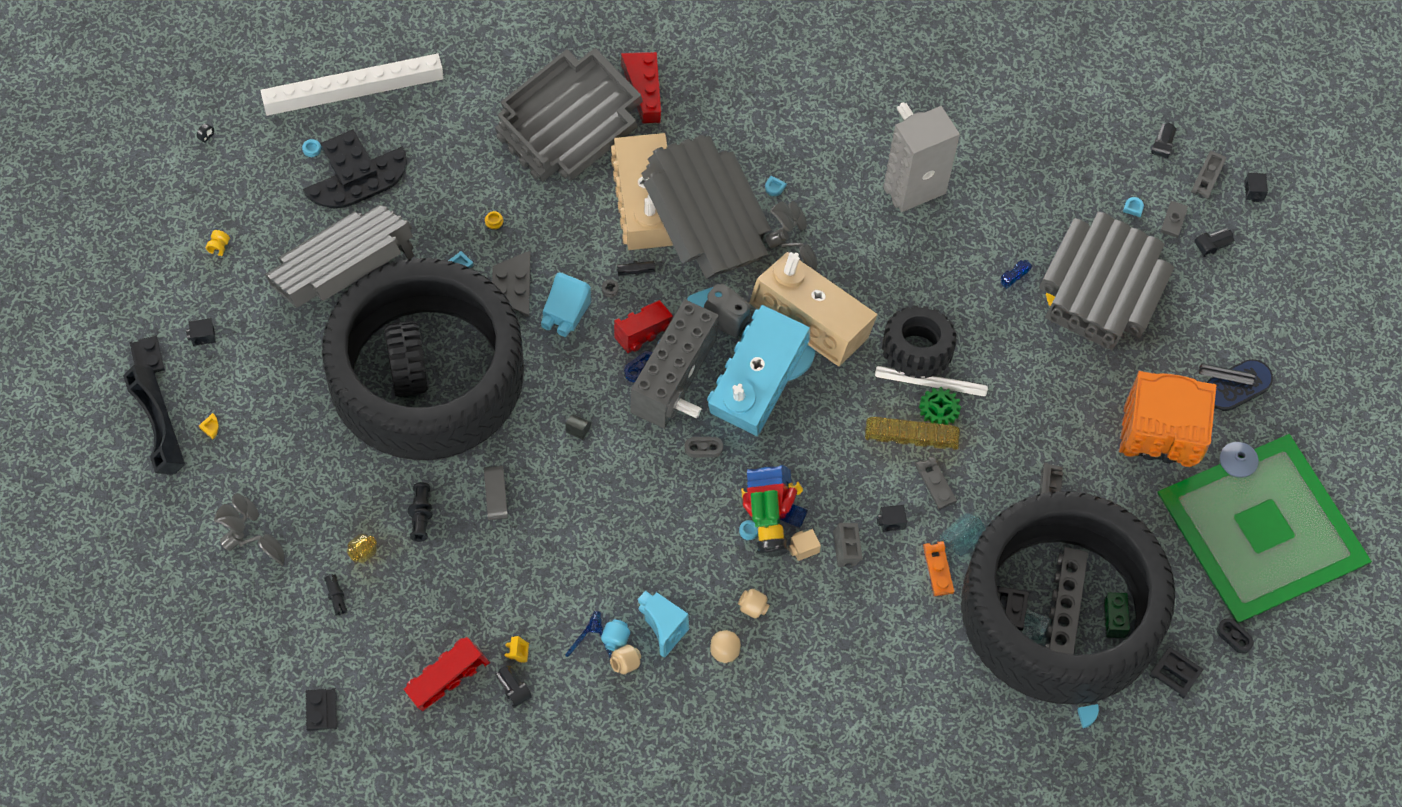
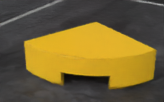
M213 413L199 425V428L211 439L215 438L218 433L217 430H219L218 420Z

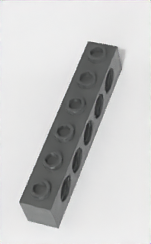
M1065 547L1063 553L1058 555L1057 565H1060V571H1056L1054 583L1058 584L1057 589H1053L1051 599L1055 601L1054 607L1050 608L1049 619H1052V624L1048 625L1046 637H1049V644L1045 643L1044 646L1052 651L1074 654L1088 551ZM1067 568L1073 569L1074 573L1068 572ZM1063 586H1069L1072 591L1066 590ZM1061 604L1068 605L1069 609L1063 608ZM1058 622L1065 623L1067 627L1060 626ZM1055 640L1062 641L1064 645H1058Z

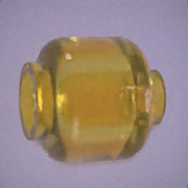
M361 533L348 543L347 554L354 562L364 563L376 554L377 549L375 545H377V542L373 536Z

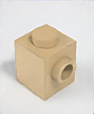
M811 529L806 532L800 531L795 533L791 537L788 547L791 555L796 556L799 561L820 553L821 545L814 530Z

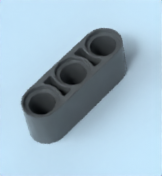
M503 466L484 467L488 520L508 519Z

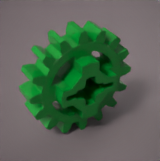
M933 387L931 393L926 391L925 396L921 397L919 409H921L920 415H925L924 421L930 420L931 426L937 423L938 428H940L941 424L948 427L949 422L954 424L955 418L958 419L961 410L959 405L960 399H955L956 393L949 394L950 389H947L945 392L940 387L939 391H936Z

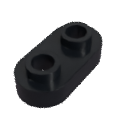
M1226 618L1220 621L1217 626L1218 635L1238 653L1244 654L1249 652L1254 644L1252 636L1232 619ZM1224 628H1229L1230 633H1226ZM1239 641H1243L1245 646H1240Z

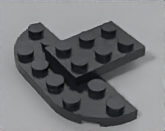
M354 129L320 143L336 175L304 188L303 192L313 203L331 209L345 208L392 188L400 181L407 165L405 150L402 146L374 159H370Z

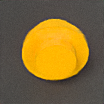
M492 211L485 217V224L490 229H498L503 225V217L500 213Z

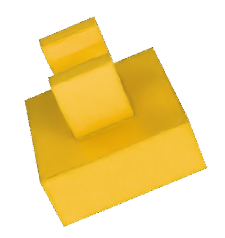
M519 636L511 637V642L506 644V647L510 648V653H506L505 657L522 663L527 662L529 643Z

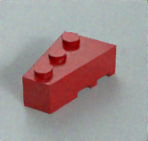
M660 300L641 308L642 312L638 314L629 313L627 315L629 318L621 321L618 318L614 320V338L627 353L638 351L643 343L653 341L657 334L662 331L665 332L673 315Z

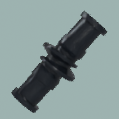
M418 482L413 485V491L415 492L413 504L408 507V514L412 517L410 539L416 542L427 540L426 526L428 520L433 517V513L430 511L432 506L429 504L428 492H430L431 487L424 482Z

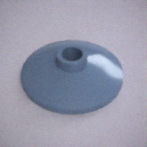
M1232 442L1227 444L1220 453L1221 466L1232 476H1250L1258 467V455L1248 444Z

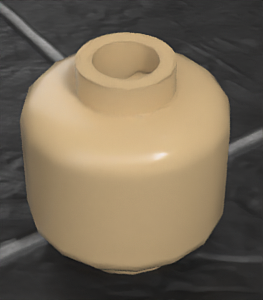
M755 589L745 590L738 602L741 612L752 618H758L761 614L765 615L769 608L767 596Z
M631 645L622 646L612 652L610 664L614 671L620 674H627L640 666L641 653Z

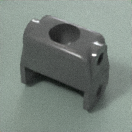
M723 283L721 285L716 284L708 293V300L705 302L704 308L719 315V330L733 337H738L749 323L751 306L731 288ZM720 292L722 296L716 297L715 293Z

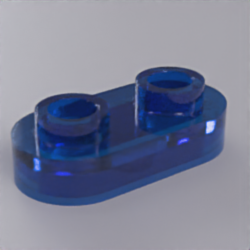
M1020 260L1016 263L1014 269L1003 273L1000 283L1006 289L1031 270L1032 264L1028 260Z
M644 352L625 366L624 376L628 381L635 382L646 365L645 362L649 360L653 352ZM632 371L637 372L636 375H631L630 373Z

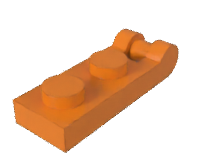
M937 542V544L930 545V543L923 544L934 596L954 594L944 542ZM938 552L939 556L932 557V553Z

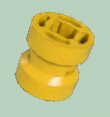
M214 230L211 234V241L206 245V250L212 254L215 249L220 250L218 255L222 256L225 252V245L229 243V235L220 230Z

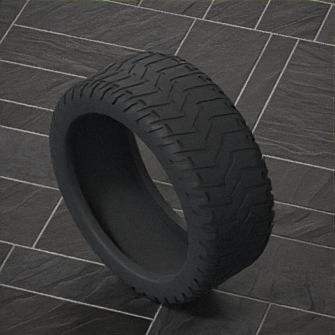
M413 258L412 260L406 259L396 263L393 262L377 268V270H373L363 278H360L342 295L343 297L339 299L334 310L331 311L322 340L323 366L331 399L346 427L351 429V432L357 438L362 439L370 447H374L385 454L388 453V455L410 460L448 458L470 450L487 440L504 424L515 408L521 393L524 372L520 324L512 305L503 292L477 271L459 263L436 258ZM419 312H438L458 317L473 325L486 337L495 352L490 368L481 381L465 395L449 403L433 407H405L389 403L374 395L359 381L354 372L355 364L361 349L368 339L385 324L402 316Z
M1075 491L1042 493L1034 495V497L1025 498L1019 503H1014L1007 510H1003L995 517V520L990 522L985 532H982L978 544L975 545L963 581L964 586L961 593L962 619L968 639L972 643L977 656H980L984 665L998 679H1001L1002 682L1026 696L1050 703L1073 705L1091 703L1119 693L1131 685L1152 661L1170 627L1174 614L1176 598L1175 581L1166 553L1157 538L1143 522L1125 508L1110 500L1108 501L1105 498L1088 493H1078ZM1062 542L1078 545L1095 552L1114 566L1125 580L1131 592L1136 613L1134 632L1129 638L1114 648L1096 654L1071 655L1055 652L1043 647L1019 631L1007 616L998 595L997 570L1009 557L1020 550L1040 543Z

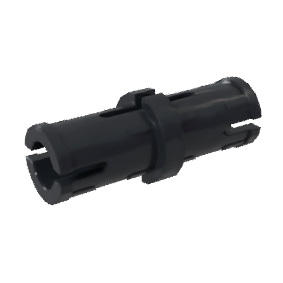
M652 260L617 264L618 276L631 274L638 276L640 273L655 272V262Z
M332 574V582L330 575L326 576L324 580L329 591L328 598L332 601L335 615H340V608L342 614L347 613L348 610L343 599L344 592L340 589L337 575Z

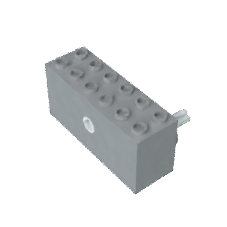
M903 102L897 107L904 121L895 125L883 187L887 194L890 193L892 196L893 205L896 208L899 207L901 212L942 196L947 192L960 134L942 106L925 113L919 112L915 114L912 113L907 103Z

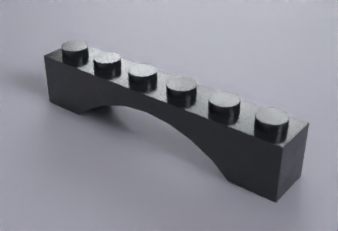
M133 365L123 377L128 392L142 406L152 425L154 446L150 459L154 471L158 474H176L185 465L153 367Z

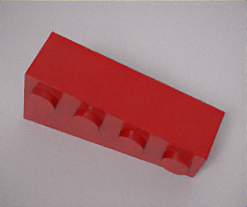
M657 52L621 53V66L626 80L642 96L643 102L637 106L642 123H661Z
M468 637L459 639L454 644L455 647L449 652L442 653L437 662L425 667L419 677H415L407 683V687L403 690L417 708L422 711L445 696L444 691L446 689L451 691L460 685L463 677H471L476 674L477 667L482 664L484 666L490 664V661L478 646Z

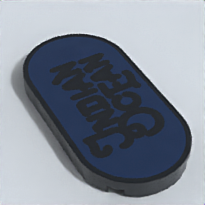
M1248 359L1229 369L1255 374L1256 378L1253 385L1212 377L1207 381V383L1216 384L1214 409L1230 411L1268 391L1273 382V374L1264 362Z

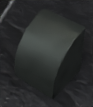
M572 414L566 421V433L583 440L592 422Z

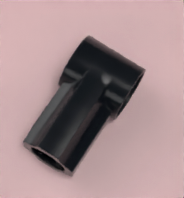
M1162 124L1151 154L1166 159L1169 158L1173 146L1172 142L1177 130L1174 124Z
M1226 228L1210 235L1209 233H1203L1194 242L1203 257H1206L1205 255L1214 254L1218 249L1233 244L1234 238L1232 231Z
M511 665L504 666L495 673L496 678L506 691L507 698L513 702L512 706L514 708L532 698L528 687L524 682L520 681Z

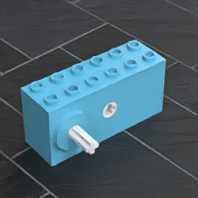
M761 305L760 309H756L753 313V322L750 326H746L742 342L739 341L735 346V355L733 358L728 359L724 375L720 374L716 382L718 386L715 391L710 392L707 398L711 414L757 437L810 341V327L764 305Z

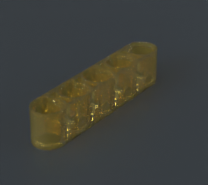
M869 417L866 420V440L876 439L879 442L894 441L896 444L905 445L911 443L922 447L929 445L940 449L953 448V450H957L959 448L960 429L956 426L881 417Z

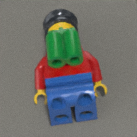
M784 465L748 469L747 492H744V488H742L741 493L743 507L752 517L755 527L758 528L759 541L757 542L758 550L756 553L769 557L784 555L788 552L787 539H784L783 526L779 524L780 519L785 518L786 513L789 512L795 501L796 495L801 494L803 488L799 482L795 486L791 482V470Z

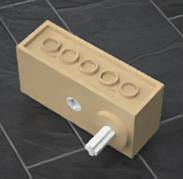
M665 133L614 138V145L611 146L612 167H614L613 177L614 182H616V197H618L620 225L621 229H623L622 238L623 244H627L628 250L673 246L643 184L648 179L644 180L641 174L647 169L646 166L650 164L648 158L653 155V151L660 147L666 149Z
M786 252L757 278L749 304L758 310L761 305H764L810 327V341L808 345L839 367L869 338L878 314L800 261L798 253Z

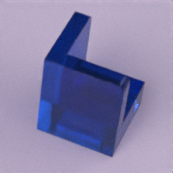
M793 504L789 512L786 513L785 518L780 520L800 528L808 510Z

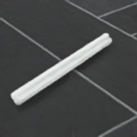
M877 366L875 376L935 388L942 387L946 390L950 389L951 391L986 396L988 390L986 385L937 376L915 378V376L910 375L908 377L904 375L905 373H899L895 369Z

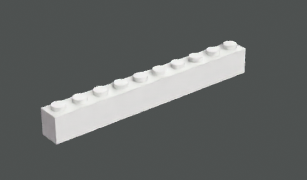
M433 54L262 89L261 95L266 116L442 80L443 70L439 54Z

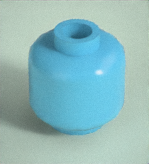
M615 619L605 625L601 640L607 649L615 651L627 644L630 629L625 622Z

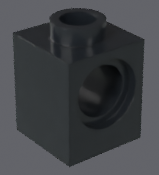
M1248 173L1244 181L1246 200H1252V202L1264 201L1268 193L1266 173Z
M212 318L188 321L189 329H186L187 339L192 341L193 346L216 343Z
M904 505L881 507L880 513L877 514V525L882 527V532L906 529L907 518Z

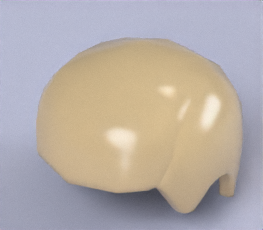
M725 630L715 633L711 639V654L717 661L728 663L734 661L739 656L741 643L734 632Z

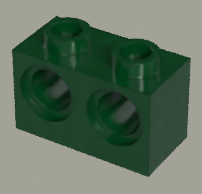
M1108 592L1104 599L1106 638H1126L1130 631L1128 593Z

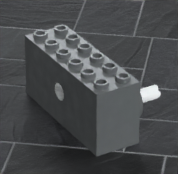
M684 299L631 388L632 414L664 429L678 410L694 418L700 415L702 408L683 399L717 340L718 314Z

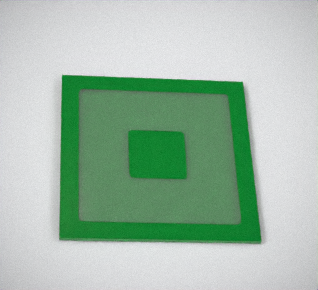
M1290 434L1254 449L1258 455L1259 463L1255 472L1250 476H1232L1219 464L1157 492L1237 624L1372 562Z

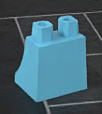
M557 273L543 309L541 327L551 330L553 324L559 325L557 333L563 337H566L570 331H574L591 303V287L589 284L566 274Z
M644 591L638 599V603H640L639 611L645 615V621L657 636L660 655L666 657L689 630L688 613L656 592L652 596L647 591Z

